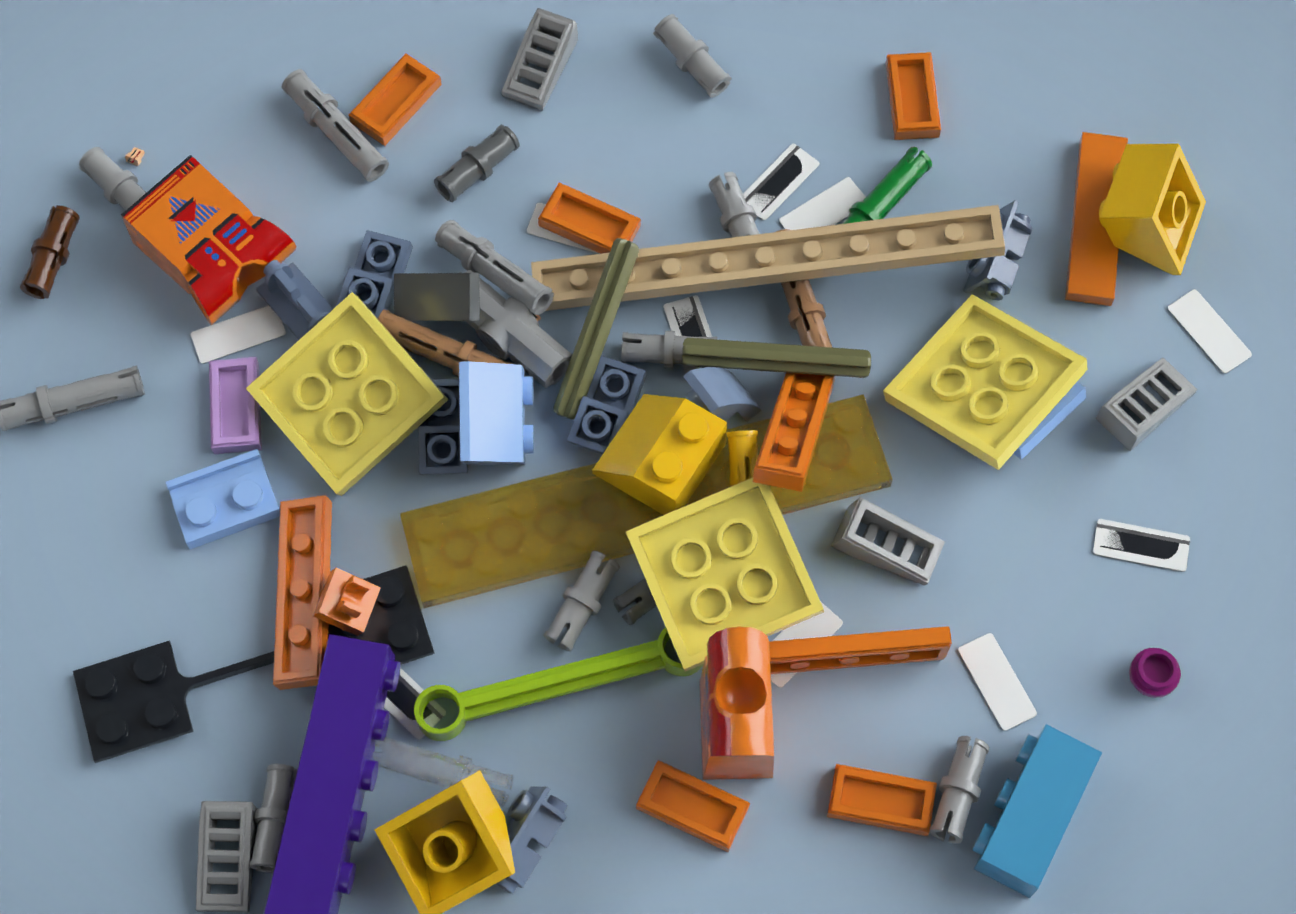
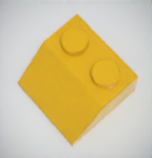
M1126 144L1120 163H1117L1114 167L1113 182L1107 198L1102 201L1099 209L1100 223L1105 227L1115 247L1171 275H1181L1206 203L1180 145Z
M643 394L592 469V474L663 515L668 514L687 504L726 445L727 422L686 398Z
M480 770L374 829L419 914H442L515 873L505 815Z

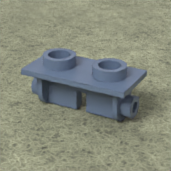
M1016 200L999 209L1005 243V255L969 260L966 267V272L969 276L963 290L964 292L968 293L981 286L986 289L985 295L996 301L1002 300L1004 295L1010 293L1019 265L1005 256L1007 254L1016 260L1022 258L1032 232L1030 218L1024 214L1015 213L1019 203Z
M273 260L265 266L263 271L266 275L265 282L258 286L256 291L295 337L300 340L333 308L293 262L288 265L287 263Z
M531 786L528 791H521L509 807L507 815L511 819L507 824L515 873L496 883V885L510 894H513L517 887H524L541 859L539 854L527 847L530 839L547 848L566 819V816L563 814L567 808L566 803L553 795H550L547 801L544 800L551 790L548 787Z

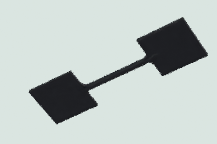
M407 565L363 579L381 587L364 633L356 636L331 624L328 627V637L331 634L388 644L395 655L394 661H399L400 665L435 654ZM169 640L73 671L94 762L98 763L194 732L186 703L188 692L193 688L274 663V651L195 677H185L178 672L172 645Z

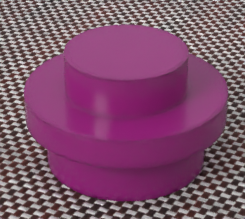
M1147 648L1140 651L1132 660L1129 676L1133 686L1140 693L1148 697L1160 698L1174 691L1179 684L1181 670L1175 657L1166 650Z

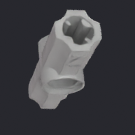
M468 270L467 272H464V273H474V272H472L471 270ZM479 277L480 321L466 322L476 330L481 342L498 358L506 360L509 357L517 365H522L524 371L533 376L545 388L555 385L566 374L572 354L539 327L535 316L523 303L513 297H509L506 300Z

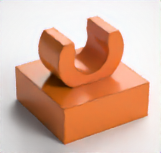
M336 567L329 573L313 617L359 636L365 631L381 587Z

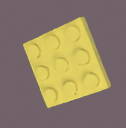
M353 292L246 387L247 391L331 489L340 496L345 494L448 401V398Z
M971 294L888 384L883 393L885 401L999 470L1088 370L1087 359Z
M753 477L626 531L685 672L704 664L705 656H707V642L709 637L717 631L741 626L760 630L765 635L770 636L824 613V608L770 486L753 482Z

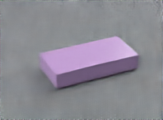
M257 357L209 361L211 449L214 454L245 452L255 449L262 450L260 405L246 389L259 377Z

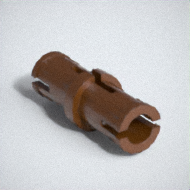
M56 205V208L54 206L51 207L44 231L40 238L34 240L31 248L33 257L20 285V289L25 294L37 299L49 298L60 266L66 264L70 255L67 248L80 220L79 215L74 210L60 205Z

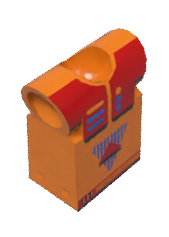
M189 155L121 214L133 244L188 294L192 295L210 325H213L240 301L249 285L266 276L263 271L268 263L273 260H278L282 263L297 247L290 236L279 227L261 217L253 216L251 211L192 155Z
M751 627L725 628L709 637L707 656H705L699 681L702 780L773 778L774 733L769 639L762 631Z

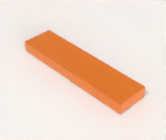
M1082 132L1079 142L1065 300L1112 306L1115 299L1119 248L1113 245L1105 227L1101 225L1099 209L1102 201L1107 198L1113 182L1114 167L1117 163H1120L1128 143V138Z
M799 373L785 374L754 467L753 482L802 492L836 376Z
M326 495L280 502L273 685L279 690L317 686L328 641L329 623L313 617V614L330 573L332 501Z
M950 627L769 641L771 674L944 660L952 644Z

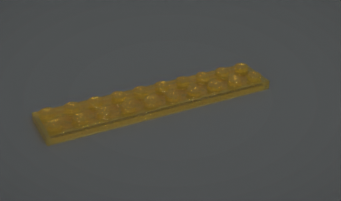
M864 394L828 403L802 492L770 486L782 515L891 487L893 479ZM771 418L727 429V432L757 430L759 455ZM727 434L726 445L685 506L730 487ZM594 463L400 513L421 601L425 609L585 567L592 551H598L606 555L602 562L608 561L610 558L616 559L635 554L626 531L661 517L663 514L592 474V469L596 465Z

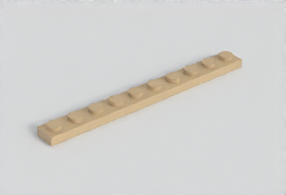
M999 205L639 249L621 302L1004 256L1005 243ZM609 253L531 262L532 277L543 285L550 287L554 293L553 301L546 311L590 306Z

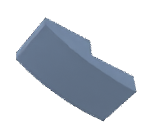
M366 230L355 266L348 269L337 305L353 292L377 319L383 310H389L394 299V274L405 272L413 249L411 242Z
M601 355L587 396L582 397L567 442L603 454L634 409L647 376L646 370Z
M705 367L690 370L683 376L692 387V390L686 394L688 399L725 421L738 412L748 422L762 411L736 376L729 370L719 367Z
M459 378L431 379L448 398V401L418 427L419 474L468 473V465L460 461Z

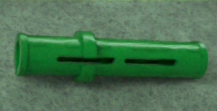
M909 148L901 160L888 172L862 202H856L851 206L848 211L850 214L842 224L884 219L916 182L932 168V161L929 156L921 150L918 156L914 158L918 148Z

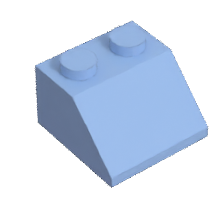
M470 361L459 362L460 461L467 465L525 464V454L534 453V426L525 425V405H533V376L524 377L522 365Z

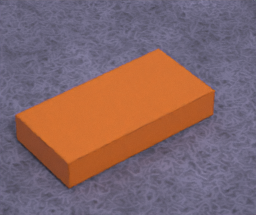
M931 52L887 55L886 72L894 139L939 138L941 124Z
M405 53L350 112V122L386 146L442 85L441 78L438 74Z
M559 182L538 218V225L602 254L610 253L613 242L617 238L632 242L641 227V219Z
M659 760L636 804L637 810L726 852H729L750 807L749 802Z
M836 764L827 817L928 836L937 783Z

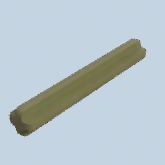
M617 238L613 242L553 406L554 412L559 416L574 420L582 397L587 396L639 253V247L631 241Z
M686 338L682 348V362L686 366L857 378L868 377L871 370V354L868 350L703 338Z

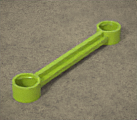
M665 627L661 631L658 640L460 693L447 685L430 686L417 697L414 705V715L421 732L426 737L434 741H448L462 732L467 721L665 669L675 676H690L698 672L703 664L685 672L681 663L671 660L664 650L667 641L670 639ZM448 698L459 706L457 719L446 728L437 729L430 727L423 719L425 707L434 699Z

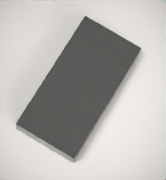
M395 273L394 314L411 321H480L479 273Z

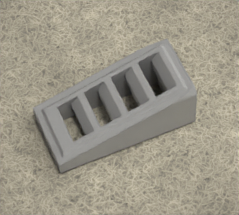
M537 8L503 86L502 96L543 111L578 41L577 23L574 20ZM541 47L547 49L549 51L554 52V55L552 56L547 53L536 50V48ZM532 63L548 70L545 73L529 67L528 64ZM521 78H525L541 84V87L536 89L519 82Z
M1161 358L1101 407L1096 419L1131 451L1190 399L1198 389L1168 361ZM1160 374L1179 391L1176 395H1173L1156 379ZM1150 385L1167 402L1162 405L1145 388ZM1138 395L1155 412L1149 414L1134 397ZM1125 405L1142 420L1140 424L1134 421L1122 409Z
M859 497L847 508L831 547L851 557L925 586L930 580L945 541ZM860 522L867 525L862 537L855 534ZM878 530L886 532L880 546L873 543ZM899 537L904 539V543L897 556L891 552ZM915 545H919L924 548L917 564L914 565L909 560Z
M201 802L196 890L197 912L249 913L253 869L249 867V864L252 860L257 832V823L254 822L255 810L257 808L252 802ZM217 820L240 821V829L217 828ZM215 842H239V850H215ZM213 863L239 864L238 872H212ZM211 884L238 885V893L210 894Z

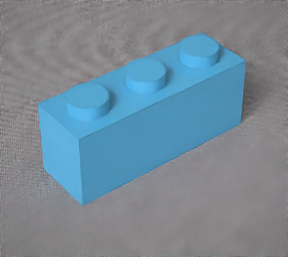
M1047 724L1037 738L1028 734L1015 760L1024 766L1016 782L1009 778L1006 779L994 803V806L1002 809L994 827L988 823L984 824L973 846L972 851L980 854L974 870L1031 898L1039 889L1102 752Z

